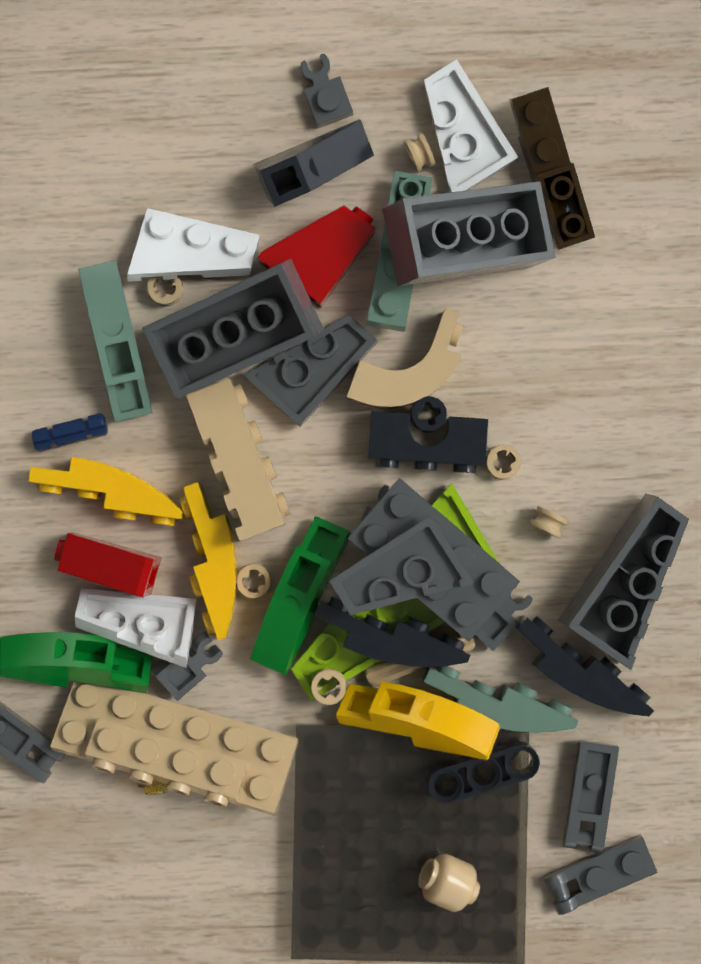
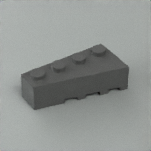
M645 493L558 621L632 670L636 659L634 655L641 638L643 639L649 625L647 621L655 601H658L663 589L661 586L668 567H671L689 518L661 498Z

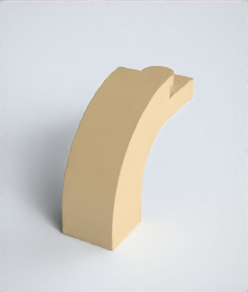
M445 308L429 352L419 363L410 368L387 370L360 360L347 399L368 407L394 409L413 405L419 399L428 397L436 392L453 373L461 357L460 354L447 350L448 345L456 347L463 329V325L457 323L460 313Z

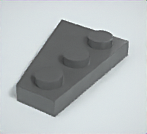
M348 314L325 327L324 331L316 337L279 353L268 362L242 375L301 427L359 364V361L378 343V340Z
M431 515L329 580L350 615L475 584Z

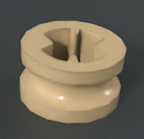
M423 133L418 134L415 141H410V139L404 140L406 151L417 173L422 171L424 165H429L430 167L435 165L432 151Z
M163 276L150 277L147 284L150 297L162 306H172L182 298L184 292L183 283L179 276H177V279H173L175 282L171 284L173 288H176L173 295L166 293L163 298L157 296L160 290L155 287L158 281L165 283L167 280H163Z
M498 445L491 449L486 456L488 472L498 479L513 477L521 467V456L510 445ZM499 451H505V456L510 453L513 457L514 462L509 464L510 471L507 473H501L502 468H499L497 471L493 466V462L498 459L496 453Z
M537 506L538 516L536 519H531L529 524L561 539L563 534L560 529L564 525L567 526L569 521Z
M253 563L246 565L240 570L236 583L239 591L244 596L255 599L262 597L269 591L272 578L266 567ZM250 570L260 571L258 576L263 574L265 577V584L259 585L257 592L249 591L250 585L248 587L244 586L243 580L250 576Z
M332 668L320 670L312 680L311 690L313 696L318 702L325 705L338 703L346 693L345 677L341 672ZM332 676L339 681L336 684V687L340 688L339 692L336 695L328 693L326 696H323L319 692L322 689V685H318L321 678L330 680Z

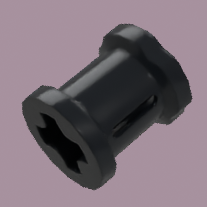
M432 396L419 399L411 412L413 425L425 433L438 430L447 418V409L444 403ZM429 404L431 410H438L439 415L434 418V425H428L427 420L419 419L418 414L423 412V405Z

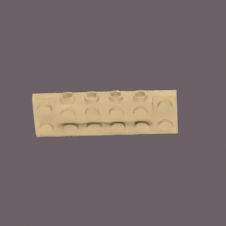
M74 681L50 747L53 751L93 762L91 767L104 773L114 774L115 769L130 773L129 778L141 784L151 785L152 781L155 780L168 784L166 789L175 794L189 796L190 791L205 795L204 801L219 807H227L229 802L276 816L299 741L298 738L141 692Z

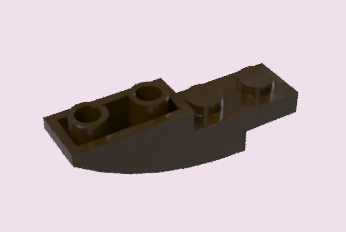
M549 87L509 99L520 135L518 139L532 182H541L550 231L557 249L560 250L595 238L574 163L570 162Z

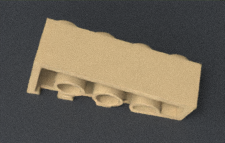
M228 378L187 394L186 397L201 438L210 451L208 455L218 481L222 482L226 506L233 519L237 521L238 527L235 530L239 541H244L287 524L284 516L291 514L283 492L276 495L271 480L277 478L269 456L262 458L257 444L263 442L256 421H247L243 408L249 406L242 385L234 386L232 380Z

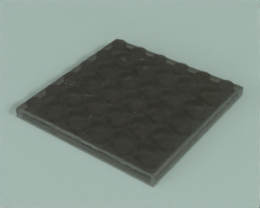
M297 723L296 738H298L299 742L295 755L291 959L525 964L528 780L460 801L444 804L437 802L431 796L427 786L428 772L439 763L463 755L416 747L411 737L344 724ZM500 729L494 746L516 740L529 743V732ZM523 750L517 751L511 756L510 766L512 768L520 770L528 766V752ZM487 762L476 764L472 771V777L479 781L489 779L493 773V766ZM441 774L436 778L434 787L440 792H448L454 788L456 779L451 774ZM440 854H448L473 865L477 873V882L480 884L476 900L472 904H467L458 912L449 911L426 901L418 882L422 867L428 859H434Z

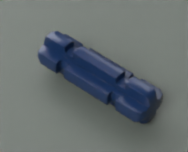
M99 413L88 416L87 421L79 418L52 425L53 429L48 430L47 427L32 431V441L36 451L42 452L52 449V445L55 444L57 447L86 441L88 440L87 436L90 435L93 438L105 436L108 434V425L105 416Z

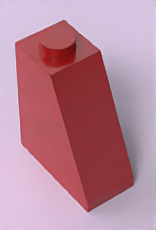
M343 205L263 250L257 258L259 263L267 269L292 259L310 300L319 307H322L372 239L376 228L371 225L373 218L357 206L350 210Z
M74 532L67 533L66 539L60 538L54 555V560L59 561L57 571L142 598L152 594L162 559L160 556Z

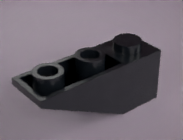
M358 119L257 162L254 166L268 200L275 207L318 188L373 157L374 153L363 124Z

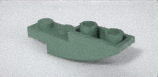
M394 171L388 206L402 198L430 195L433 177ZM384 225L367 325L405 332L413 285L397 286L386 226Z
M116 260L78 268L114 421L118 422L153 414Z
M449 666L427 667L422 678L424 683L456 697L454 702L499 723L500 729L534 733L556 732L576 728L579 722L574 716L570 715L573 708L555 699H551L549 704L535 698L537 695L536 690L519 682H516L514 688L504 684L499 697L494 696L495 688L476 679L470 685L458 679L461 672Z

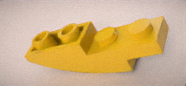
M71 457L69 472L30 467L28 482L39 483L38 491L62 494V487L78 489L77 497L99 500L101 492L106 493L104 508L114 510V518L136 520L137 513L152 515L151 523L174 526L175 519H185L183 509L171 497L144 479L120 468L78 457Z
M197 482L183 487L185 496L179 497L186 519L193 517L198 531L192 534L199 556L205 554L207 562L193 566L195 574L189 577L195 596L197 598L203 596L208 610L202 612L208 634L215 633L219 641L228 636L234 616L237 598V555L228 514L212 518L202 485Z
M381 681L379 688L349 684L336 713L339 724L412 738L413 744L416 747L484 760L489 759L500 730L499 723L464 705L423 690Z

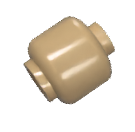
M440 854L434 859H428L419 875L418 885L422 888L425 900L452 912H458L467 904H472L479 894L480 884L477 882V873L474 866L448 854Z

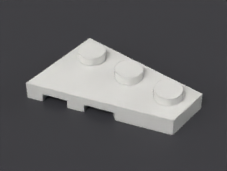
M457 59L424 79L425 93L450 192L470 190L517 161V154Z
M147 208L127 273V281H142L141 277L163 276V280L177 279L178 275L201 274L203 278L250 275L260 235Z
M81 588L75 613V627L187 668L197 599L148 595L142 598L126 592Z

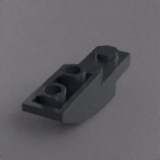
M331 597L329 603L321 599L314 616L349 632L343 643L344 648L380 661L405 666L438 667L468 663L471 656L463 650L466 644L463 641L446 633L441 640L428 633L429 625L410 616L407 622L398 619L391 633L386 630L388 623L370 614H367L365 619L350 615L342 601Z
M523 615L518 621L519 624L516 626V629L542 652L532 664L552 681L569 692L610 710L648 717L654 712L646 704L651 697L634 682L629 687L626 686L618 678L622 671L604 656L599 661L591 655L581 666L578 662L583 657L566 642L561 647L549 637L554 631L538 616L531 621Z

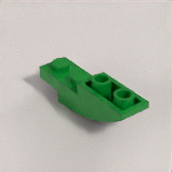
M317 516L314 517L300 547H295L277 585L250 657L251 661L283 676L287 675L315 618L314 614L318 608V602L347 546L348 536L351 534L349 530Z
M41 632L0 637V677L67 688L68 681L70 680L141 693L147 692L152 663V655L116 646V642L92 634Z

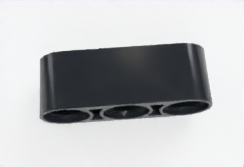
M522 740L511 741L494 746L488 760L461 756L433 766L428 772L427 786L431 796L437 802L444 804L453 803L526 781L534 777L538 772L540 760L537 752L529 743ZM522 750L530 754V763L526 768L517 770L510 766L511 756L515 752ZM480 762H487L493 766L491 777L485 781H479L472 777L473 768ZM447 773L454 776L456 783L452 790L440 792L434 787L435 780L439 775Z

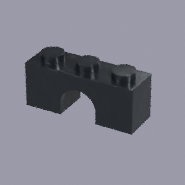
M371 411L368 459H376L375 467L398 468L399 461L414 462V469L437 471L438 464L453 465V472L476 473V466L483 467L486 464L489 419L449 416L447 418V431L444 439L437 445L424 446L415 441L411 435L409 413Z

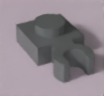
M324 53L320 55L323 67L319 72L310 71L306 61L301 62L303 77L313 83L312 87L304 89V94L317 128L353 116V110L341 77L329 80L330 62Z
M510 593L475 635L494 651L519 624L511 615L515 611H521L529 607L533 598L527 595L523 601L515 603L511 599Z
M205 631L199 633L192 641L187 668L162 660L150 670L177 701L207 676L201 668L205 664L217 662L223 655V652L216 644L204 652L206 645L212 641Z

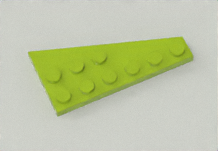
M451 483L432 506L499 563L457 490ZM418 598L353 614L361 619H365L367 614L377 617L388 623L386 630L391 633L398 619L407 622L409 616L429 625L430 629L428 632L445 623L444 620ZM331 623L291 668L311 702L316 699L311 690L312 680L320 670L326 668L335 669L341 672L345 677V681L380 661L344 648L343 643L349 632ZM333 676L330 680L321 678L318 685H322V689L319 692L324 695L334 689L339 681Z

